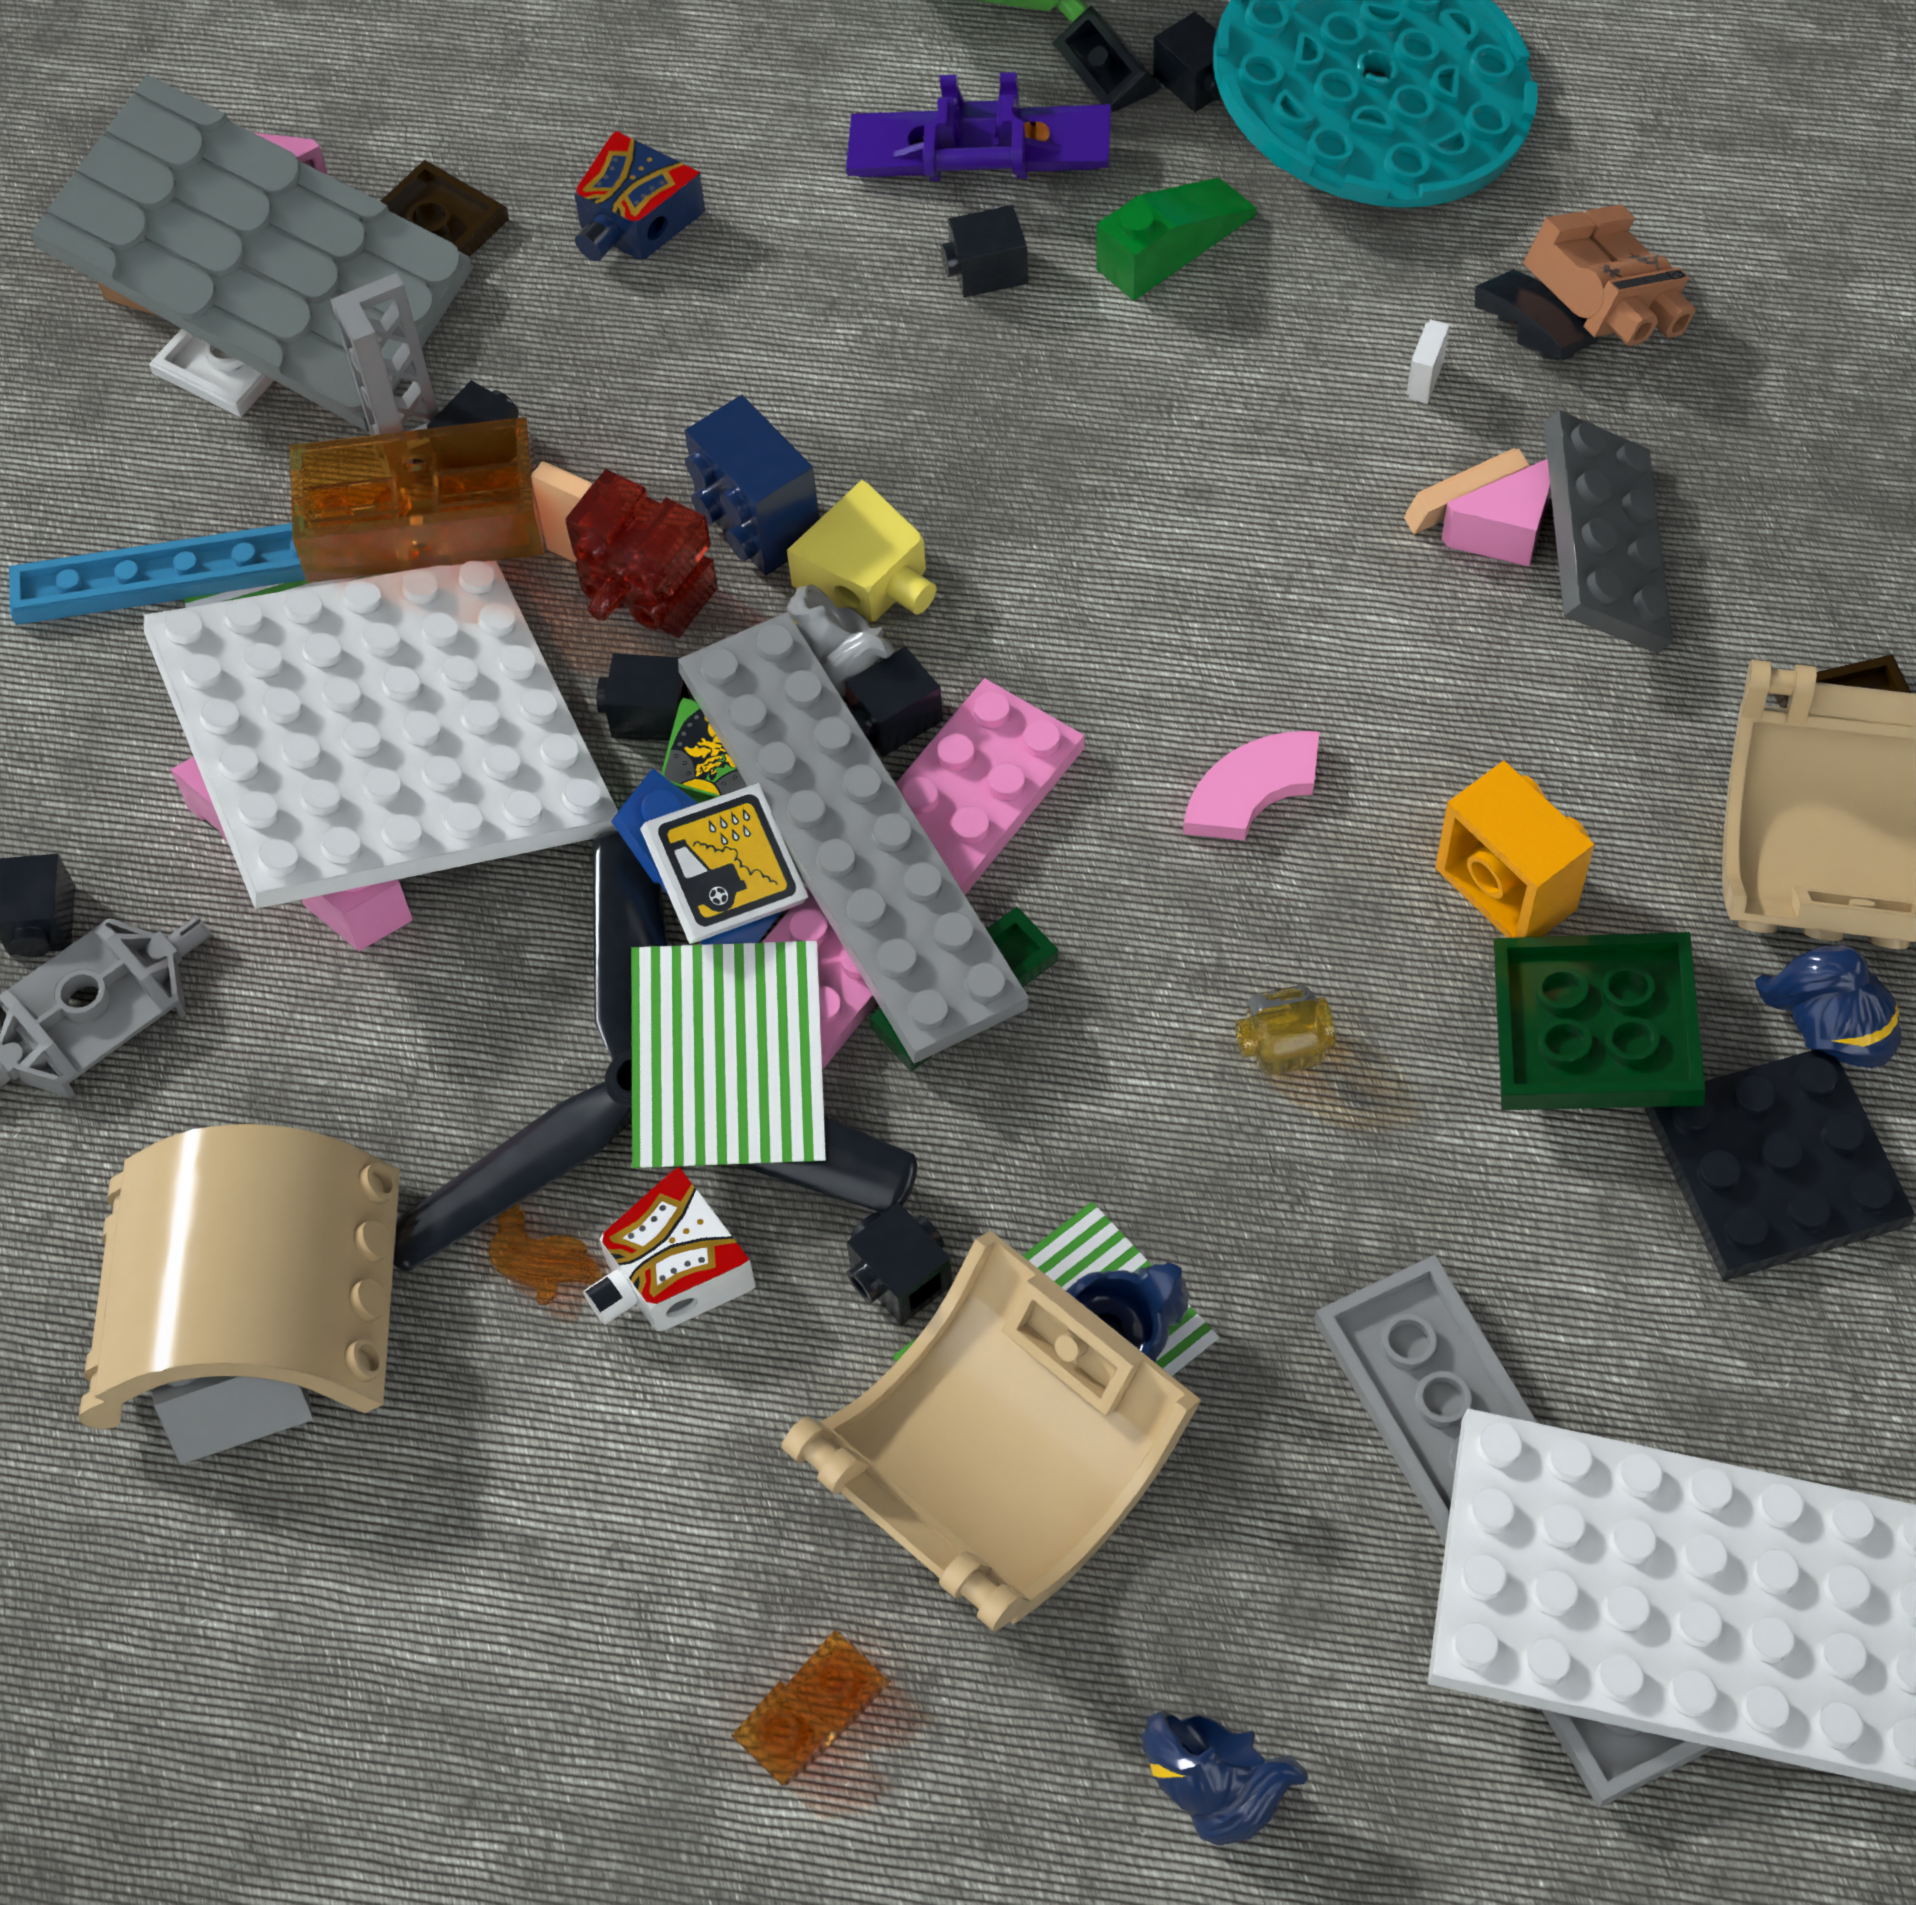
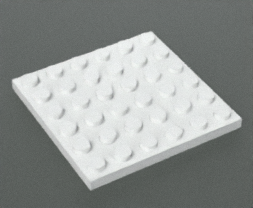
M494 556L144 615V634L255 909L590 840L602 833L617 830L611 820L618 810Z

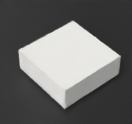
M1431 319L1429 323L1425 324L1411 360L1407 388L1409 400L1428 404L1444 363L1450 324Z

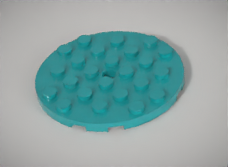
M1230 0L1218 25L1213 49L1215 79L1227 111L1238 128L1276 167L1285 170L1297 179L1319 190L1348 200L1385 207H1424L1447 203L1477 192L1497 179L1516 159L1527 138L1536 114L1538 90L1537 82L1532 81L1527 65L1530 58L1529 50L1511 20L1492 0ZM1365 69L1373 72L1382 71L1387 77H1377L1370 73L1364 76L1363 73Z

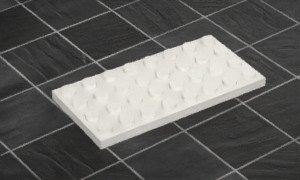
M1467 1408L1461 1422L1427 1684L1916 1791V1504Z

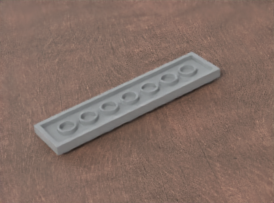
M788 611L679 658V674L747 787L757 783L760 784L772 812L771 815L783 837L795 867L913 1063L915 1064L1027 1010L1028 995Z
M1433 1255L1316 1310L1314 1322L1441 1540L1446 1545L1461 1422L1467 1408L1534 1423L1538 1422L1437 1257ZM1541 1709L1598 1808L1716 1748Z

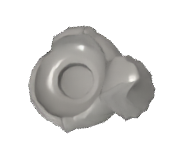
M813 584L797 587L795 595L791 597L786 607L789 615L841 697L847 696L846 681L875 665L880 657L887 659L894 653L891 641L882 637L883 627L872 628L866 618L853 608H837L832 600Z

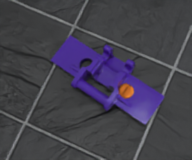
M1000 72V90L998 100L965 102L958 85L957 74L940 75L942 97L937 99V111L851 114L846 163L847 176L888 177L925 175V177H929L930 181H941V171L1012 169L1013 175H1016L1017 178H1028V172L1099 170L1100 168H1109L1111 105L1020 108L1017 72ZM924 137L923 142L912 145L914 141Z

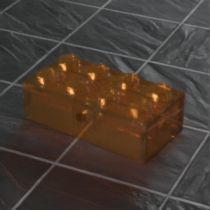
M526 417L289 445L292 538L307 583L395 573L438 565H461L473 560L486 562L544 555L542 525L531 480V474L537 468ZM411 459H421L425 461L421 464L407 463V461Z

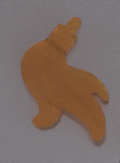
M520 1203L499 1215L498 1232L492 1239L488 1250L492 1266L501 1276L535 1289L538 1305H548L556 1298L558 1291L557 1283L580 1282L593 1285L603 1278L598 1265L584 1255L588 1250L586 1244L582 1241L563 1235L550 1236L538 1240L531 1239L525 1233L526 1214L524 1211L519 1210Z

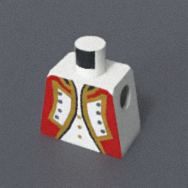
M677 1167L603 1232L599 1240L606 1262L612 1272L585 1289L583 1293L589 1305L604 1325L637 1305L656 1331H665L748 1293L756 1285L750 1259L682 1169Z

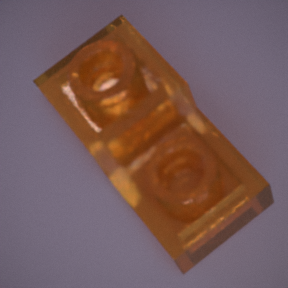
M834 1630L787 1684L779 1681L731 1736L782 1786H787L853 1724L889 1685L891 1680L842 1633Z

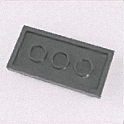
M1558 410L1544 422L1564 617L1658 653L1673 642L1650 450L1636 442L1604 430L1591 422H1586Z

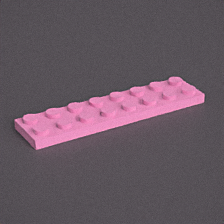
M984 678L896 782L899 791L964 895L971 889L1085 749V735ZM807 888L806 892L809 898L803 904L790 908L762 943L817 941L823 1070L874 1008L877 1001L809 888Z

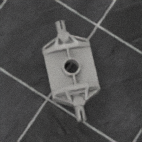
M195 915L189 922L168 937H165L161 931L153 934L114 919H107L0 994V1087L11 1079L16 1081L19 1078L25 1084L71 1099L76 1094L71 1088L70 1082L174 1008L181 1019L185 1017L186 1007L181 970L178 964L183 961V956L212 937L206 925ZM84 987L99 989L96 999L91 1004L80 1008L68 1006L70 997L77 990Z

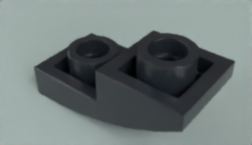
M1513 269L1475 286V308L1498 315V319L1502 322L1518 324L1517 344L1540 351L1541 356L1551 360L1568 359L1573 357L1575 352L1599 341V337H1593L1583 327L1588 318H1581L1573 313L1541 281Z

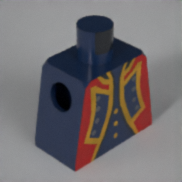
M615 131L609 137L576 188L574 197L582 230L575 237V243L580 252L592 261H600L612 247L637 259L649 257L704 213L705 203L700 172Z

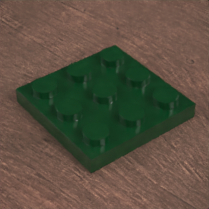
M1690 932L1494 938L1501 1111L1704 1106L1705 1082Z

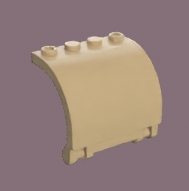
M1751 659L1747 671L1743 702L1740 704L1724 822L1722 888L1724 903L1730 920L1739 921L1738 926L1745 930L1759 933H1775L1778 930V926L1803 928V933L1806 936L1824 941H1840L1843 939L1844 934L1869 936V941L1880 947L1890 949L1908 948L1910 942H1916V694L1817 683V669L1815 666L1796 664L1794 670L1771 668L1770 661ZM1768 693L1788 695L1787 708L1765 706Z
M260 1124L211 1126L178 1133L164 1138L125 1159L123 1172L112 1177L109 1183L107 1201L113 1206V1212L104 1221L102 1241L105 1244L93 1341L91 1352L86 1357L84 1372L85 1379L90 1382L89 1393L81 1398L79 1421L83 1425L95 1429L114 1428L120 1424L124 1402L164 1384L212 1376H243L286 1382L313 1390L362 1413H367L384 1404L400 1169L349 1143L327 1135L291 1127Z
M990 1230L974 1240L942 1304L918 1338L892 1368L859 1398L820 1422L809 1416L799 1420L785 1436L781 1448L797 1463L805 1460L819 1471L817 1477L819 1482L833 1494L841 1493L937 1575L940 1578L939 1585L955 1599L964 1596L979 1609L977 1618L993 1632H996L1009 1622L1014 1625L1040 1606L1069 1581L1099 1550L1156 1478L1190 1422L1201 1399Z

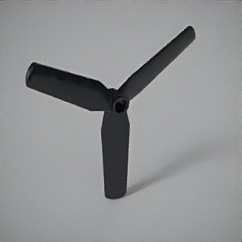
M617 830L602 833L593 840L594 1022L612 1059L605 1073V1081L559 1102L397 1218L393 1265L401 1270H413L598 1154L628 1124L632 1125V1092H628L632 1086L631 947L668 946L661 885L658 883L654 884ZM824 1116L826 1161L734 1164L883 1214L898 1202L902 1206L905 1204L913 1189L918 1168L917 1158L913 1153Z

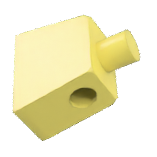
M863 480L857 483L787 549L791 585L797 589V587L813 584L821 589L837 608H853L864 616L868 622L879 619L895 602H898L915 615H919L929 607L936 594V585L923 577L926 570L924 539L921 534Z

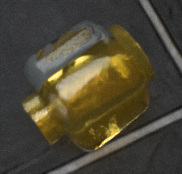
M1305 985L1261 992L1251 996L1246 1006V1018L1235 1021L1236 1036L1242 1057L1254 1056L1257 1066L1266 1075H1278L1316 1067L1324 1061L1326 1049L1335 1047V1030L1328 1002L1325 997L1316 998L1313 992Z

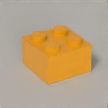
M1503 760L1447 802L1435 869L1507 938L1542 937L1578 909L1595 844L1590 840L1585 828L1576 819L1565 817L1545 798L1543 791L1532 778L1520 775Z

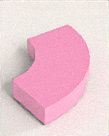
M1296 731L1273 734L1251 741L1228 753L1204 775L1194 790L1186 809L1183 834L1245 841L1252 821L1268 805L1289 796L1313 795L1320 732Z

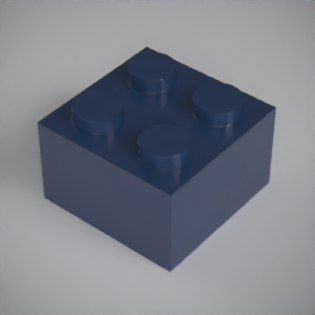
M741 394L684 430L689 455L685 458V465L693 478L695 493L691 495V500L699 516L709 525L715 522L726 534V539L737 557L742 561L750 559L766 576L788 562L787 549L819 520L814 469L784 436Z

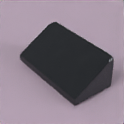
M1092 5L1052 42L1101 104L1111 105V113L1146 98L1162 88L1109 22Z

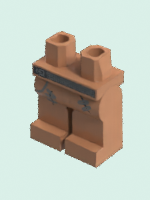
M1622 204L1587 210L1585 214L1579 211L1546 217L1523 264L1573 313L1581 318H1588L1583 327L1593 337L1615 333L1627 346L1642 344L1649 338L1655 327L1666 338L1681 336L1696 312V308L1681 294L1689 277L1679 267L1672 268L1668 260L1663 256L1651 254L1631 234L1629 229L1635 217Z

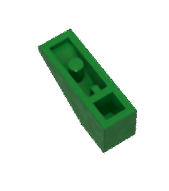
M1220 177L1140 194L1097 223L1096 270L1130 299L1135 301L1257 215V207Z

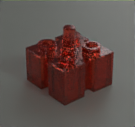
M608 469L602 472L565 518L572 552L577 558L575 565L581 591L591 600L587 605V609L597 620L605 621L615 608L621 609L626 604L630 606V613L633 618L642 626L650 630L661 629L680 638L718 589L714 560L704 556L711 546L706 516L667 497L659 503L647 497L646 487Z

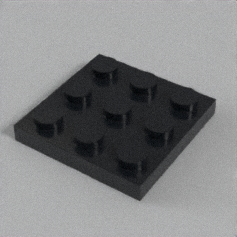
M1811 1050L1704 1081V1106L1645 1107L1644 1109L1723 1282L1909 1227L1916 1215L1840 1061L1825 1052Z

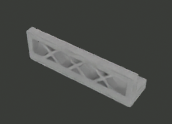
M394 273L330 299L376 453L397 491L401 492L419 484L411 452L432 444L427 424L439 413L405 286L398 273ZM392 299L393 303L380 321L367 318L363 310ZM388 339L403 343L391 360L383 358L381 349ZM399 378L413 381L402 398L394 396L392 387ZM410 415L426 419V424L404 432L403 425Z

